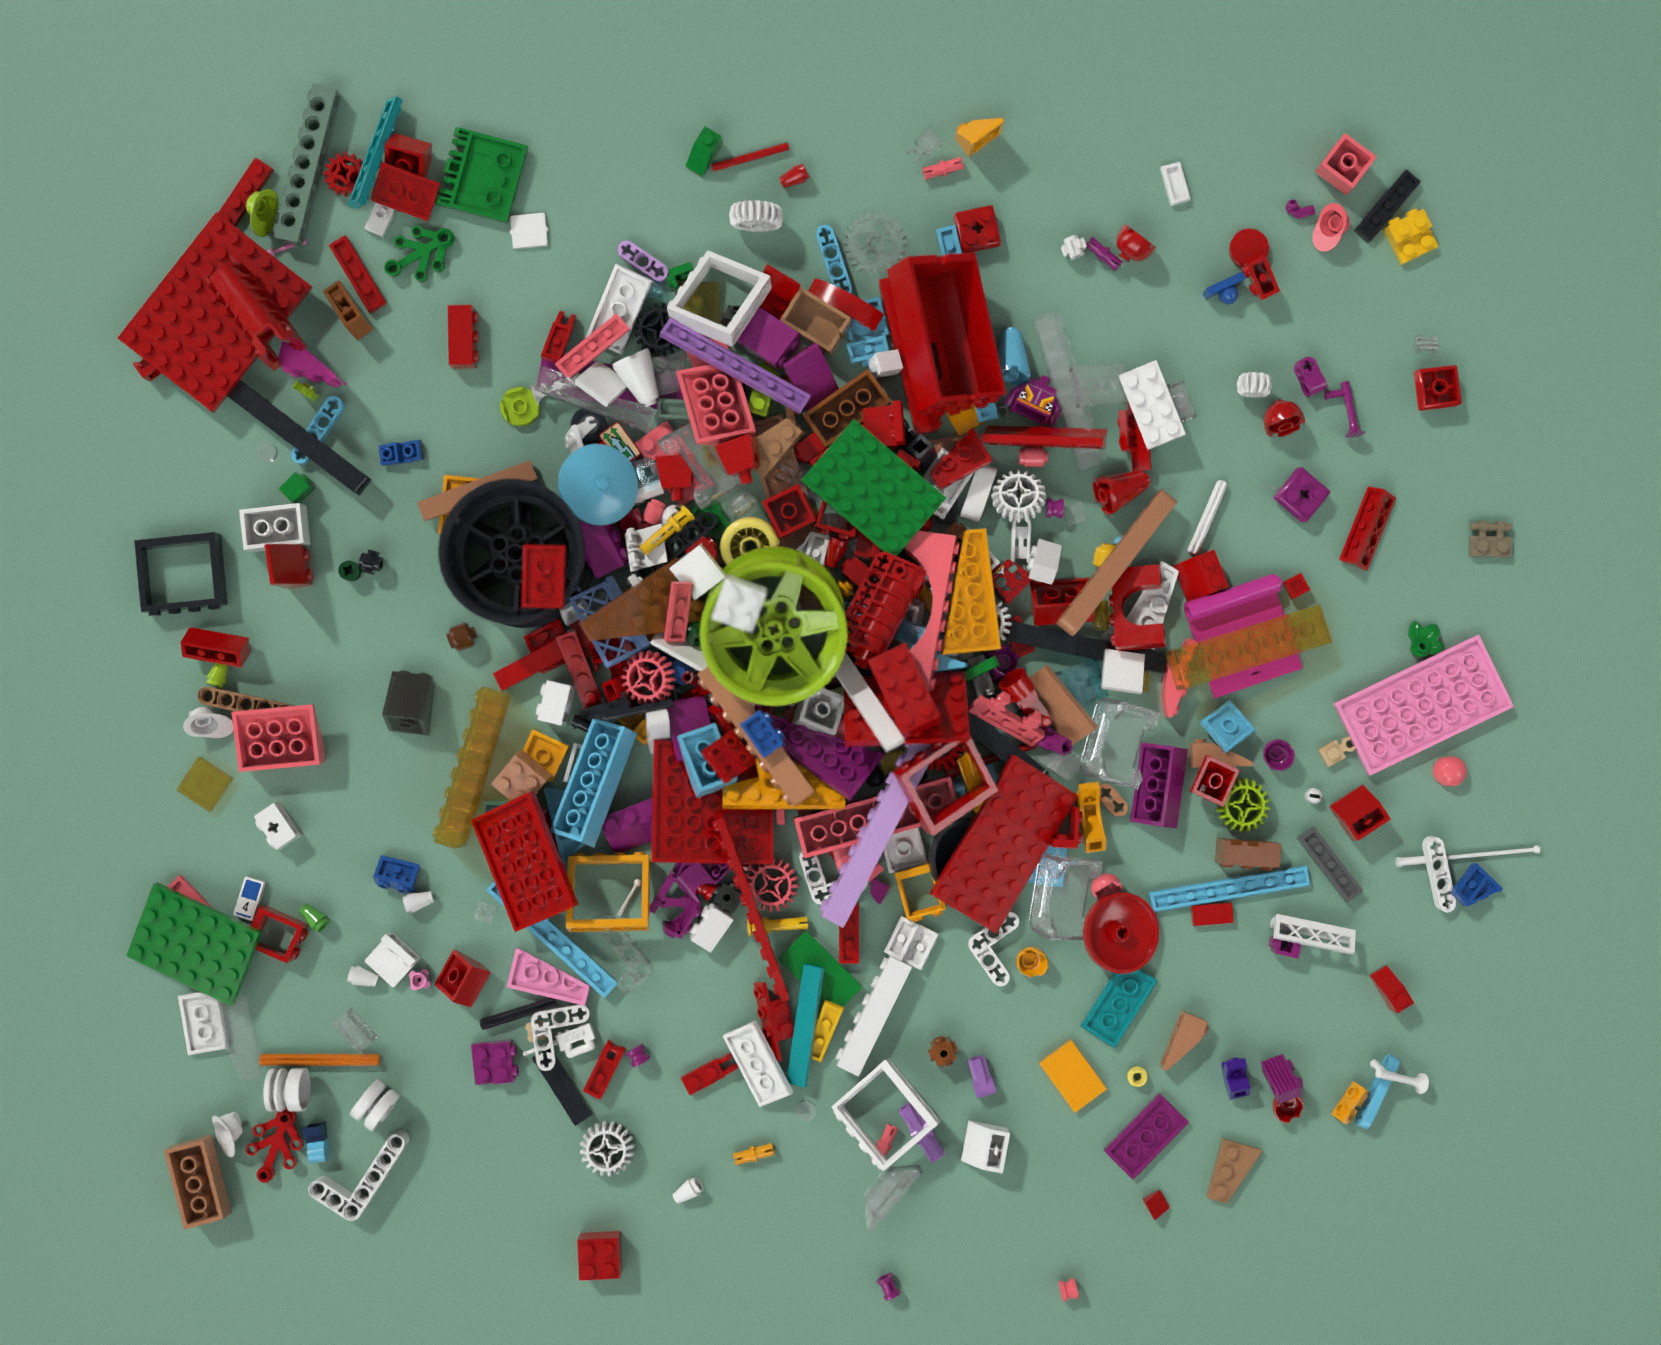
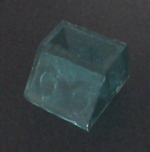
M1094 659L1055 673L1081 706L1109 696L1107 689H1101L1102 676L1100 668Z

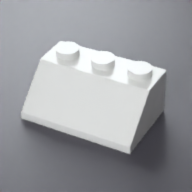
M665 632L657 633L650 642V644L700 672L708 666L703 656L701 645L691 646L688 636H686L685 642H666L664 640Z

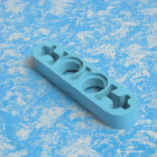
M821 225L816 231V238L832 285L840 288L839 282L846 279V281H843V287L852 294V286L834 231L829 225ZM823 230H825L826 233H830L828 235L829 244L827 245L825 238L823 236L820 237V235H822ZM832 248L836 250L837 255L834 258H828L825 252ZM833 268H841L843 274L840 277H834L831 273Z
M336 396L328 397L306 431L311 434L315 433L319 441L323 442L344 411V402ZM332 402H333V403H336V402H337V405L339 406V408H338V409H335V408H334V409L331 411L332 406H331L330 404H331ZM325 411H328V412L331 411V414H333L334 416L331 417L330 415H328V414H326V413H324V412H325ZM322 417H327L329 420L328 425L321 428L319 420ZM295 447L293 448L291 457L296 463L305 465L311 460L307 456L304 459H299L297 453L300 451Z
M1387 1054L1381 1065L1387 1071L1396 1073L1400 1059ZM1375 1076L1367 1094L1369 1097L1362 1104L1356 1117V1125L1364 1129H1368L1371 1126L1392 1081Z

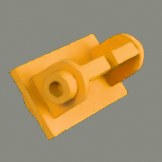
M1353 1081L1331 1114L1346 1125L1349 1122L1351 1123L1358 1112L1355 1109L1356 1105L1362 1106L1369 1097L1367 1095L1369 1091Z

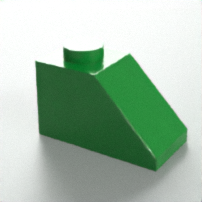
M704 126L694 142L685 165L686 168L703 177L723 145L722 136Z

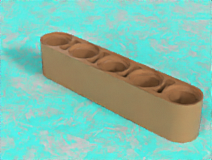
M203 687L197 693L200 703L231 711L248 710L245 706L248 699L252 702L249 710L265 709L268 703L272 708L296 706L290 703L216 687ZM209 691H211L213 694V697L210 701L207 699V693ZM228 695L232 697V703L230 705L226 703V698Z

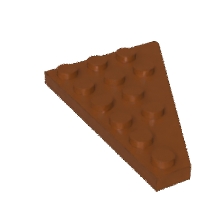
M674 558L581 621L579 624L589 641L665 632L671 582H679L669 568L678 562L679 559ZM691 596L688 624L694 621L701 622L705 609V603L701 597L694 600Z

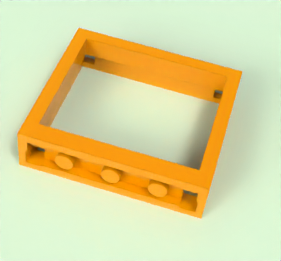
M616 852L614 855L594 853V856H586L583 853H576L574 856H568V878L574 893L575 865L642 864V918L574 920L573 907L566 910V929L568 932L650 930L651 859L649 855H646L644 852H635L634 855Z

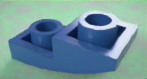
M421 440L403 443L394 442L378 446L382 466L424 460Z

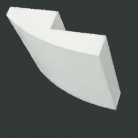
M901 916L884 952L919 970H923L939 934Z

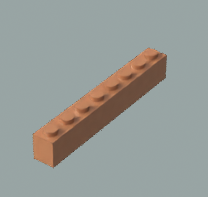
M708 666L699 672L698 676L701 679L698 682L704 690L709 689L712 693L710 698L717 707L720 705L723 708L724 712L722 715L727 722L730 723L732 721L736 726L734 731L740 739L745 738L748 743L746 748L752 756L756 754L761 760L758 764L764 772L769 771L772 775L770 780L777 789L780 787L785 794L782 797L789 806L793 804L797 807L813 795L815 790L783 747L778 748L764 759L742 729L740 724L757 712L751 703L727 690L715 678Z

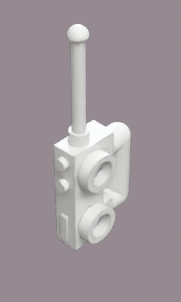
M585 1023L571 1030L566 1029L563 1033L558 1032V1035L555 1036L556 1039L553 1040V1045H559L560 1050H565L566 1056L572 1058L595 1048L593 1039L596 1036L591 1023ZM581 1039L586 1043L576 1048H572L571 1044ZM534 1048L528 1051H524L523 1055L527 1056L529 1054L534 1053Z

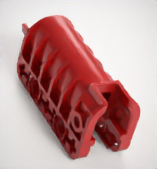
M230 256L231 262L220 267L211 276L205 275L204 279L207 281L209 289L216 294L218 301L225 306L226 312L234 318L235 324L243 330V335L251 341V345L261 361L273 371H276L281 367V364L279 363L280 359L267 343L270 338L276 335L281 341H288L295 350L298 349L299 351L304 350L307 345L258 278L242 263L236 262L233 256Z
M880 552L875 556L845 614L847 642L851 644L848 647L846 643L845 651L853 654V657H857L855 664L865 670L869 666V659L888 651L913 599H918L927 582L924 579L926 575L925 570L888 552ZM884 558H887L888 564L884 563L880 565L879 559L883 560Z

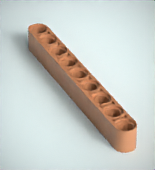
M1160 489L1058 619L1056 622L1058 626L1071 636L1078 632L1176 505V499L1164 489Z

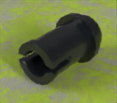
M575 714L571 722V726L574 727L573 729L578 728L588 732L592 721L582 718V715L578 716Z

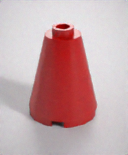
M1140 470L1098 476L1095 478L1096 481L1093 482L1092 487L1096 502H1101L1103 508L1100 509L1106 515H1111L1149 488L1151 479L1147 473Z

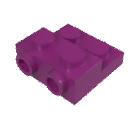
M512 1039L471 1044L475 1085L514 1082L516 1077L519 1076L518 1064H515L514 1057L517 1055V1049Z

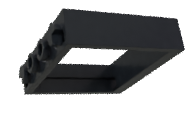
M210 532L134 540L141 612L148 613L149 616H161V612L166 611L169 614H180L181 610L188 609L189 612H200L201 608L208 607V610L221 609V606L228 605L221 534ZM209 543L214 598L152 605L147 550Z

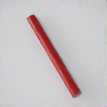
M786 142L711 164L712 169L715 172L788 151L789 146Z

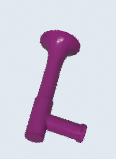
M1350 381L1342 382L1341 389L1324 391L1325 400L1343 396L1349 421V432L1345 438L1364 435L1366 432L1359 428L1356 421Z

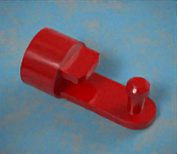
M1018 668L1005 675L999 683V688L1002 692L1004 691L1010 695V702L1016 703L1026 717H1028L1029 713H1034L1035 709L1042 713V722L1039 724V727H1048L1051 724V718L1038 699L1039 695L1034 690L1035 684L1023 668Z

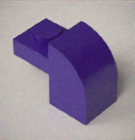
M1231 1058L1226 1062H1222L1221 1069L1229 1099L1249 1096L1251 1087L1246 1075L1247 1063L1245 1058Z

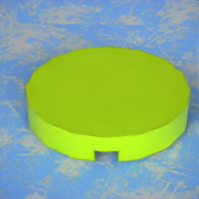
M514 387L504 394L500 402V412L509 424L516 427H526L538 418L540 402L538 405L531 390L524 387Z

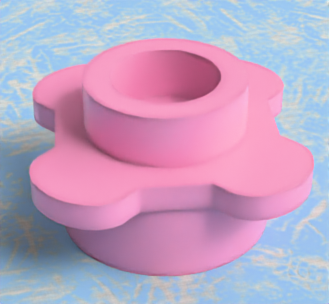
M422 969L418 972L411 971L409 973L412 990L416 991L420 988L427 989L430 987L431 983L428 981L429 971L427 969Z

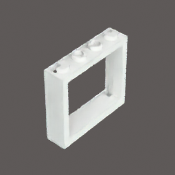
M707 251L699 259L694 271L689 273L685 284L680 286L676 297L669 302L667 306L669 318L702 335L733 347L772 289L771 277L716 253ZM711 267L755 285L727 327L683 309Z
M890 1058L885 1059L832 1106L836 1118L844 1122L850 1136L857 1138L860 1142L859 1147L864 1153H869L873 1158L872 1163L874 1166L876 1165L883 1172L941 1122ZM883 1071H885L928 1124L888 1160L844 1106Z

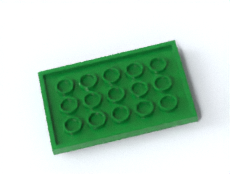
M855 419L851 421L801 479L803 484L878 548L895 556H898L946 500L942 493Z
M157 882L152 886L126 956L232 1006L237 1000L262 931Z

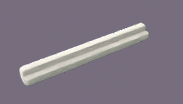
M1218 480L1187 549L1191 554L1196 555L1199 553L1228 486V483Z

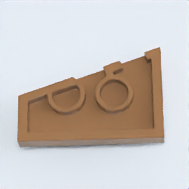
M1222 1138L1206 1197L1228 1203L1262 1153V1150Z

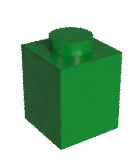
M294 472L279 490L292 503H301L315 488L311 485L313 481L306 474L303 473L301 475Z

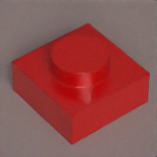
M1298 573L1282 582L1291 600L1310 591L1302 573Z

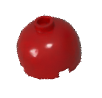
M1124 224L1117 235L1116 245L1119 251H1121L1119 256L1127 262L1130 259L1136 262L1143 261L1156 249V246L1126 224Z
M1277 400L1273 402L1263 417L1266 434L1269 437H1273L1272 434L1279 433L1278 437H1283L1300 429L1299 425L1301 423L1305 424V417L1301 408L1291 401Z

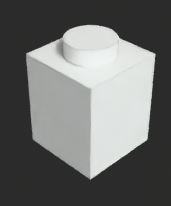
M898 349L878 352L872 356L869 367L875 378L897 375L903 369Z

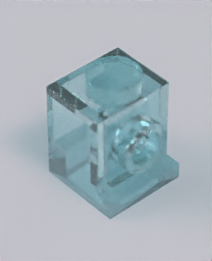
M645 456L632 461L637 480L640 481L641 485L660 479L654 459Z

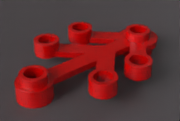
M287 1107L283 1112H277L276 1118L265 1123H258L252 1129L253 1134L256 1137H260L266 1133V1130L278 1126L275 1134L258 1142H251L245 1148L246 1154L253 1156L259 1150L271 1145L264 1166L259 1168L256 1174L257 1179L262 1183L269 1182L275 1176V1170L272 1166L279 1149L285 1159L283 1161L284 1168L291 1170L297 1165V1159L292 1155L284 1137L286 1129L292 1139L290 1147L293 1150H300L304 1146V1140L299 1136L294 1125L296 1113L288 1111ZM284 1114L288 1116V1121L283 1120L282 1116ZM257 1127L262 1128V1133L257 1132ZM295 1140L300 1142V1147L295 1146ZM250 1146L255 1147V1152L250 1151ZM292 1160L293 1166L288 1165L287 1161ZM266 1172L267 1178H263L261 1173Z

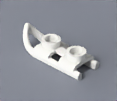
M1014 518L1011 532V561L1014 562V558L1026 559V563H1028L1031 550V520L1029 518L1027 521L1028 527H1017V519ZM1015 539H1018V546H1015ZM1024 539H1027V547L1023 546Z

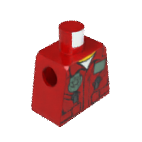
M1007 559L1002 565L999 563L991 571L993 573L992 581L995 592L1006 606L1032 580L1029 578L1028 571L1010 559Z

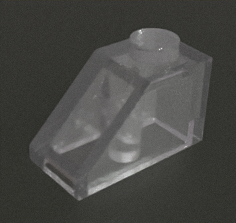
M1073 750L1065 756L1056 752L1038 754L1034 757L1067 782L1072 779L1083 763L1079 760L1081 756Z

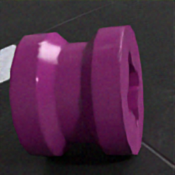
M1047 498L1045 507L1046 518L1056 516L1062 519L1064 500Z
M643 1043L625 1053L631 1059L633 1068L651 1058L645 1052Z

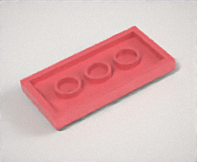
M667 420L634 443L658 477L655 456L691 454ZM696 460L692 489L683 490V501H677L679 505L686 506L704 493L707 487L711 488L713 486V483Z

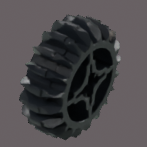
M654 303V309L648 305L647 313L643 310L640 312L643 315L642 319L640 317L636 318L640 324L634 325V328L639 330L634 333L635 337H640L636 341L637 344H643L641 346L642 350L648 348L650 355L655 351L656 357L660 356L661 351L664 357H667L668 350L671 354H675L673 348L676 347L679 350L681 348L671 342L662 345L665 339L660 337V333L656 331L660 326L664 328L667 323L665 318L669 314L666 303H662L661 307H659L658 303ZM657 316L655 323L648 324L652 318ZM646 331L654 334L655 345L649 342Z

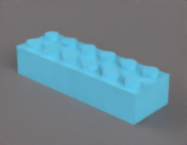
M592 719L550 832L595 847L637 733L624 726Z

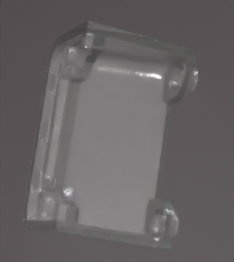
M691 423L663 436L657 441L662 451L668 455L679 451L701 485L694 490V499L701 510L727 499L744 486L741 485L739 475L729 476L715 449V445L696 444Z
M1101 698L1097 702L1092 718L1098 728L1088 734L1079 767L1081 774L1139 790L1142 776L1140 770L1135 769L1136 760L1144 731H1151L1157 726L1159 712L1119 700Z
M1042 853L1037 867L1029 917L1031 929L1048 940H1083V925L1086 918L1084 913L1090 879L1099 878L1102 873V862L1097 859Z

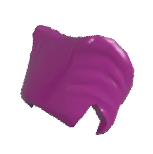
M1001 645V649L982 651L985 659L996 656L1000 664L989 671L992 683H1000L1005 675L1017 667L1019 657L1010 650L1011 648L1008 645Z

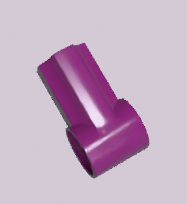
M1042 727L1045 731V737L1036 743L1038 746L1048 751L1052 750L1062 756L1071 753L1073 749L1071 740L1059 735V733L1048 727Z

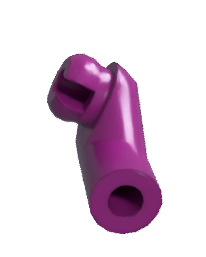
M1293 199L1289 200L1285 207L1287 213L1296 219L1315 214L1313 205L1301 208L1296 200Z

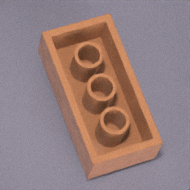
M212 1134L177 1143L164 1150L184 1230L222 1220L232 1213Z

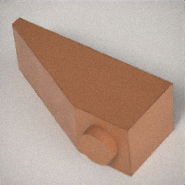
M1194 739V743H1188L1189 767H1201L1206 754L1232 767L1253 766L1252 761L1231 751L1225 753L1220 746L1214 743H1206V739Z
M1181 1010L1159 1066L1167 1071L1201 1041L1202 1036L1205 1037L1208 1032V1022L1201 1017Z

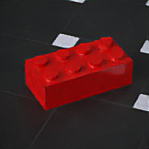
M906 643L868 660L904 739L942 722Z

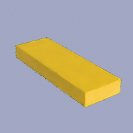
M828 1000L824 1001L817 1018L811 1059L822 1062L843 1012V1006Z

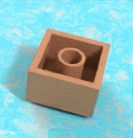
M522 749L513 756L491 785L511 801L530 791H534L535 795H537L553 775Z

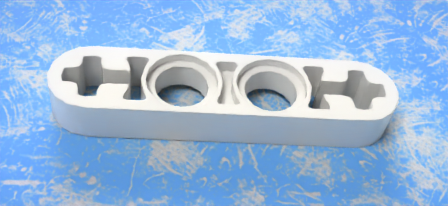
M1428 836L1423 840L1422 848L1434 904L1438 910L1446 913L1451 912L1456 906V899L1450 893L1453 885L1444 843L1438 837ZM1433 842H1435L1436 845H1434L1433 849H1431L1430 846H1432ZM1439 859L1441 866L1435 870L1433 864L1435 860ZM1443 878L1445 885L1442 889H1439L1437 883ZM1445 899H1447L1448 902L1445 903V906H1443V903L1445 902Z

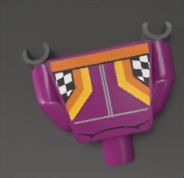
M1040 376L1039 380L1032 378L1028 383L1023 382L1013 387L1004 400V406H1000L997 409L998 414L1001 409H1006L1007 413L1003 418H1007L1009 415L1008 409L1011 406V411L1045 426L1047 423V427L1056 426L1061 409L1059 400L1055 396L1056 389L1049 386L1051 379L1047 376Z

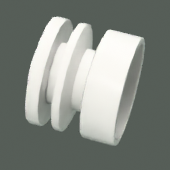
M271 1068L264 1082V1105L266 1111L275 1112L277 1110L278 1112H283L287 1107L290 1112H304L308 1106L311 1091L308 1069L292 1068L288 1073L285 1068L280 1070Z

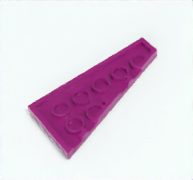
M769 714L774 721L771 725L775 730L779 728L786 738L783 740L786 744L783 748L790 758L849 801L885 755L879 751L876 753L867 750L868 748L863 746L845 747L844 739L820 731L815 732L807 729L806 726H797L785 719Z

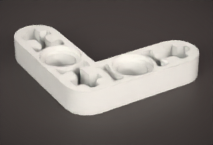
M801 851L799 859L811 897L816 904L821 905L822 901L820 898H816L815 895L818 894V890H821L822 893L827 892L828 889L826 887L831 886L832 882L826 883L817 855L811 861L813 865L817 863L818 867H811L806 870L805 866L808 867L809 864L807 860H803ZM815 870L820 873V879L817 882L809 879L811 871ZM867 881V883H866V885H865L863 891L867 888L868 881ZM830 894L825 895L824 899H828Z
M1011 911L1007 916L1015 917L1013 920L1014 924L1012 926L1010 924L1005 925L1006 931L1003 932L1000 927L998 936L991 938L988 935L989 929L983 927L968 940L969 949L997 986L1006 985L1009 982L1010 975L990 946L1018 927L1019 918ZM984 932L990 942L986 943L984 940L980 943L981 948H973V940L977 939L980 941L983 938L981 934ZM986 955L994 957V963L990 966L983 963V958ZM998 964L1000 965V967H997L998 971L1001 974L1005 973L1003 976L1005 980L1002 982L1001 980H995L997 975L994 970L991 973L989 972Z
M577 1004L538 1011L532 1015L531 1029L537 1066L541 1070H551L555 1065L551 1029L585 1022L590 1014L586 1006ZM578 1008H581L582 1011L586 1012V1014L582 1015V1019H579L578 1016H573V1021L569 1022L570 1016L567 1010L571 1009V1013H577ZM559 1011L564 1012L566 1015V1019L562 1023H557L554 1019L555 1014ZM547 1013H551L553 1025H549V1021L542 1022V1026L534 1023V1020H537L539 1015L542 1018H549ZM541 1035H545L549 1039L548 1044L544 1047L537 1044V1039ZM550 1048L551 1052H546L547 1058L551 1059V1062L545 1067L544 1064H540V1061L543 1060V1053L538 1054V1050L545 1051Z

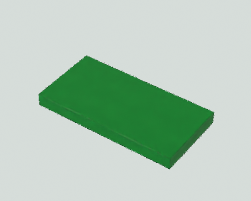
M807 930L778 957V960L800 982L804 964L807 963L825 968L820 996L822 1004H824L825 1000L844 1007L863 988Z

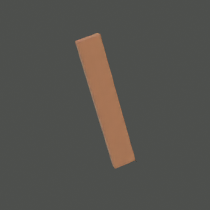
M529 460L417 502L426 522L450 513L455 504L464 495L482 484L509 478L533 482L538 480Z

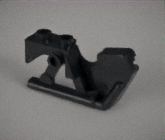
M671 682L675 687L674 689H668L671 695L665 696V701L659 700V702H651V704L646 705L645 702L638 704V698L635 700L631 698L626 699L625 691L621 692V700L606 703L605 698H600L601 704L584 709L586 719L612 720L615 723L616 719L672 708L674 707L673 701L678 700L677 696L681 695L679 683ZM648 687L640 689L644 693L654 694Z

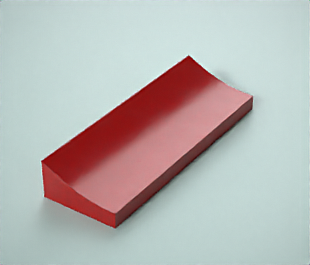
M988 425L986 431L981 434V442L986 445L1106 449L1108 429Z

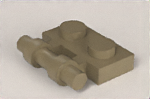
M1480 520L1470 523V530H1477V536L1469 537L1468 557H1511V537H1504V531H1512V523H1505L1504 521L1487 523ZM1486 531H1495V537L1486 536Z

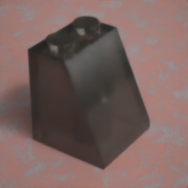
M400 670L399 672L392 671L382 712L389 731L429 736L435 682L431 675L427 673L414 674L405 670Z

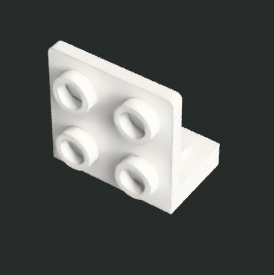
M390 931L380 939L382 942L365 959V963L389 985L395 987L421 957L393 931Z

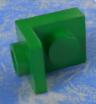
M691 262L668 269L670 276H667L670 288L674 287L676 293L678 292L679 288L676 281L679 279L680 281L687 280L689 273L694 271Z

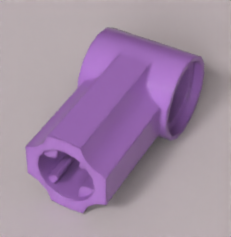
M978 1055L968 1059L977 1099L996 1094L993 1078L990 1076L985 1056Z

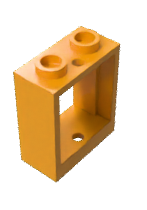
M929 862L894 872L907 920L911 919L912 922L920 921L923 919V916L931 914V917L943 914L942 911L946 910L945 903L938 899L939 904L910 912L902 880L930 872Z

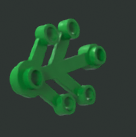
M418 225L412 227L411 233L416 239L423 237L432 239L427 244L405 239L403 236H397L394 239V244L397 248H410L416 251L399 261L394 259L388 260L384 264L385 272L391 277H397L404 267L421 258L418 270L414 276L418 282L424 283L428 279L426 270L431 251L438 248L436 259L433 260L431 266L435 272H442L445 269L443 260L446 248L451 247L455 241L453 232L447 228H441L435 232L422 229ZM417 229L421 230L419 235H415ZM444 236H448V240L446 242L442 241V238ZM403 239L404 243L402 245H398V241ZM437 263H441V267L439 269L435 268V265ZM396 266L397 271L391 272V268ZM424 273V278L418 279V275Z

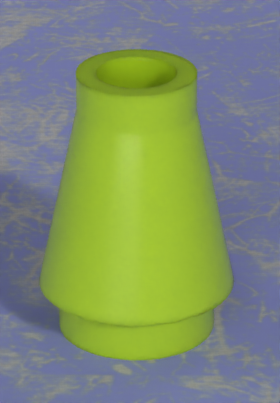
M215 663L206 677V684L222 688L223 684H226L228 665Z

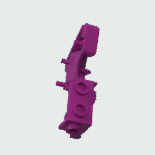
M674 864L650 904V912L654 914L659 906L661 908H684L682 913L675 919L670 921L663 920L662 925L666 935L671 938L676 936L681 939L684 934H688L693 918H697L702 910V907L699 906L701 902L696 894V889L706 883L717 884L730 871L728 864ZM674 882L687 894L681 898H669L666 896Z

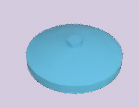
M590 444L575 450L565 459L558 475V492L560 498L568 504L579 521L589 525L602 526L622 519L631 510L637 498L638 480L633 465L623 453L608 445Z

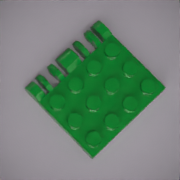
M456 127L454 131L456 138L452 139V144L465 148L464 153L455 150L449 151V156L461 161L447 158L443 173L457 178L442 177L441 181L447 185L454 186V189L451 191L439 188L438 193L442 196L437 195L435 205L508 224L528 146Z

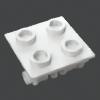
M662 524L637 531L634 528L627 529L625 539L631 572L668 562L665 541L650 552L648 556L639 548V545L658 531Z

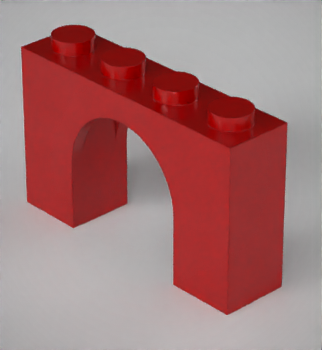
M1159 564L1127 567L1112 586V594L1109 595L1110 607L1113 606V614H1110V624L1114 626V634H1111L1112 646H1115L1118 651L1166 647L1165 626L1163 623L1136 625L1129 622L1124 617L1123 612L1126 600L1133 593L1141 590L1162 589V574Z

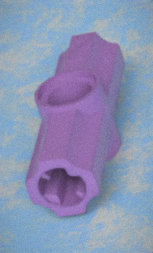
M910 1102L899 1109V1113L908 1125L912 1137L916 1136L928 1125ZM933 1129L917 1142V1145L921 1146L931 1163L939 1160L945 1154L944 1149L935 1137Z

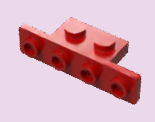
M1128 402V410L1118 411L1117 423L1120 429L1119 445L1121 451L1131 452L1132 471L1151 470V450H1147Z
M766 982L753 983V993L757 999V1013L761 1019V1030L777 1061L781 1062L782 1058L778 1042L793 1037L794 1033L788 1000L782 1002L781 998L770 1000Z

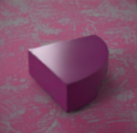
M874 878L870 883L871 894L874 900L881 904L890 886Z

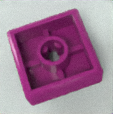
M1300 467L1296 468L1273 498L1300 522H1307L1331 492L1307 470ZM1304 491L1305 497L1301 499V493L1299 492Z

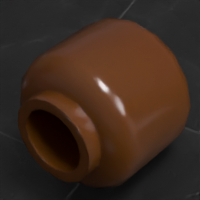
M466 622L450 627L449 633L446 634L451 649L455 648L457 651L473 647L475 645L474 639L478 638L474 626L470 627Z

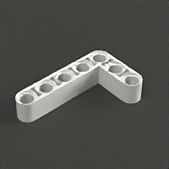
M397 1130L387 1139L353 1193L331 1178L320 1176L310 1184V1196L346 1220H357L366 1210L408 1145L409 1134L404 1130ZM394 1137H399L402 1140V1145L396 1144ZM383 1154H388L391 1157V1162L385 1161ZM372 1171L378 1172L380 1179L374 1178ZM317 1183L323 1185L324 1191H320L317 1188ZM361 1188L367 1189L369 1196L363 1195ZM334 1194L340 1196L341 1202L334 1200ZM350 1206L357 1207L358 1213L352 1212Z

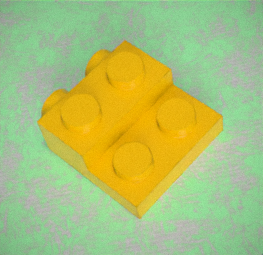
M1415 208L1407 212V217L1403 219L1396 217L1388 222L1389 226L1383 230L1400 265L1439 247L1430 230L1433 226L1424 209L1418 211Z

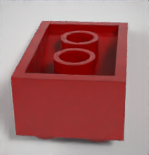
M264 544L270 585L286 589L312 586L314 573L309 566L311 554L307 546L301 544Z

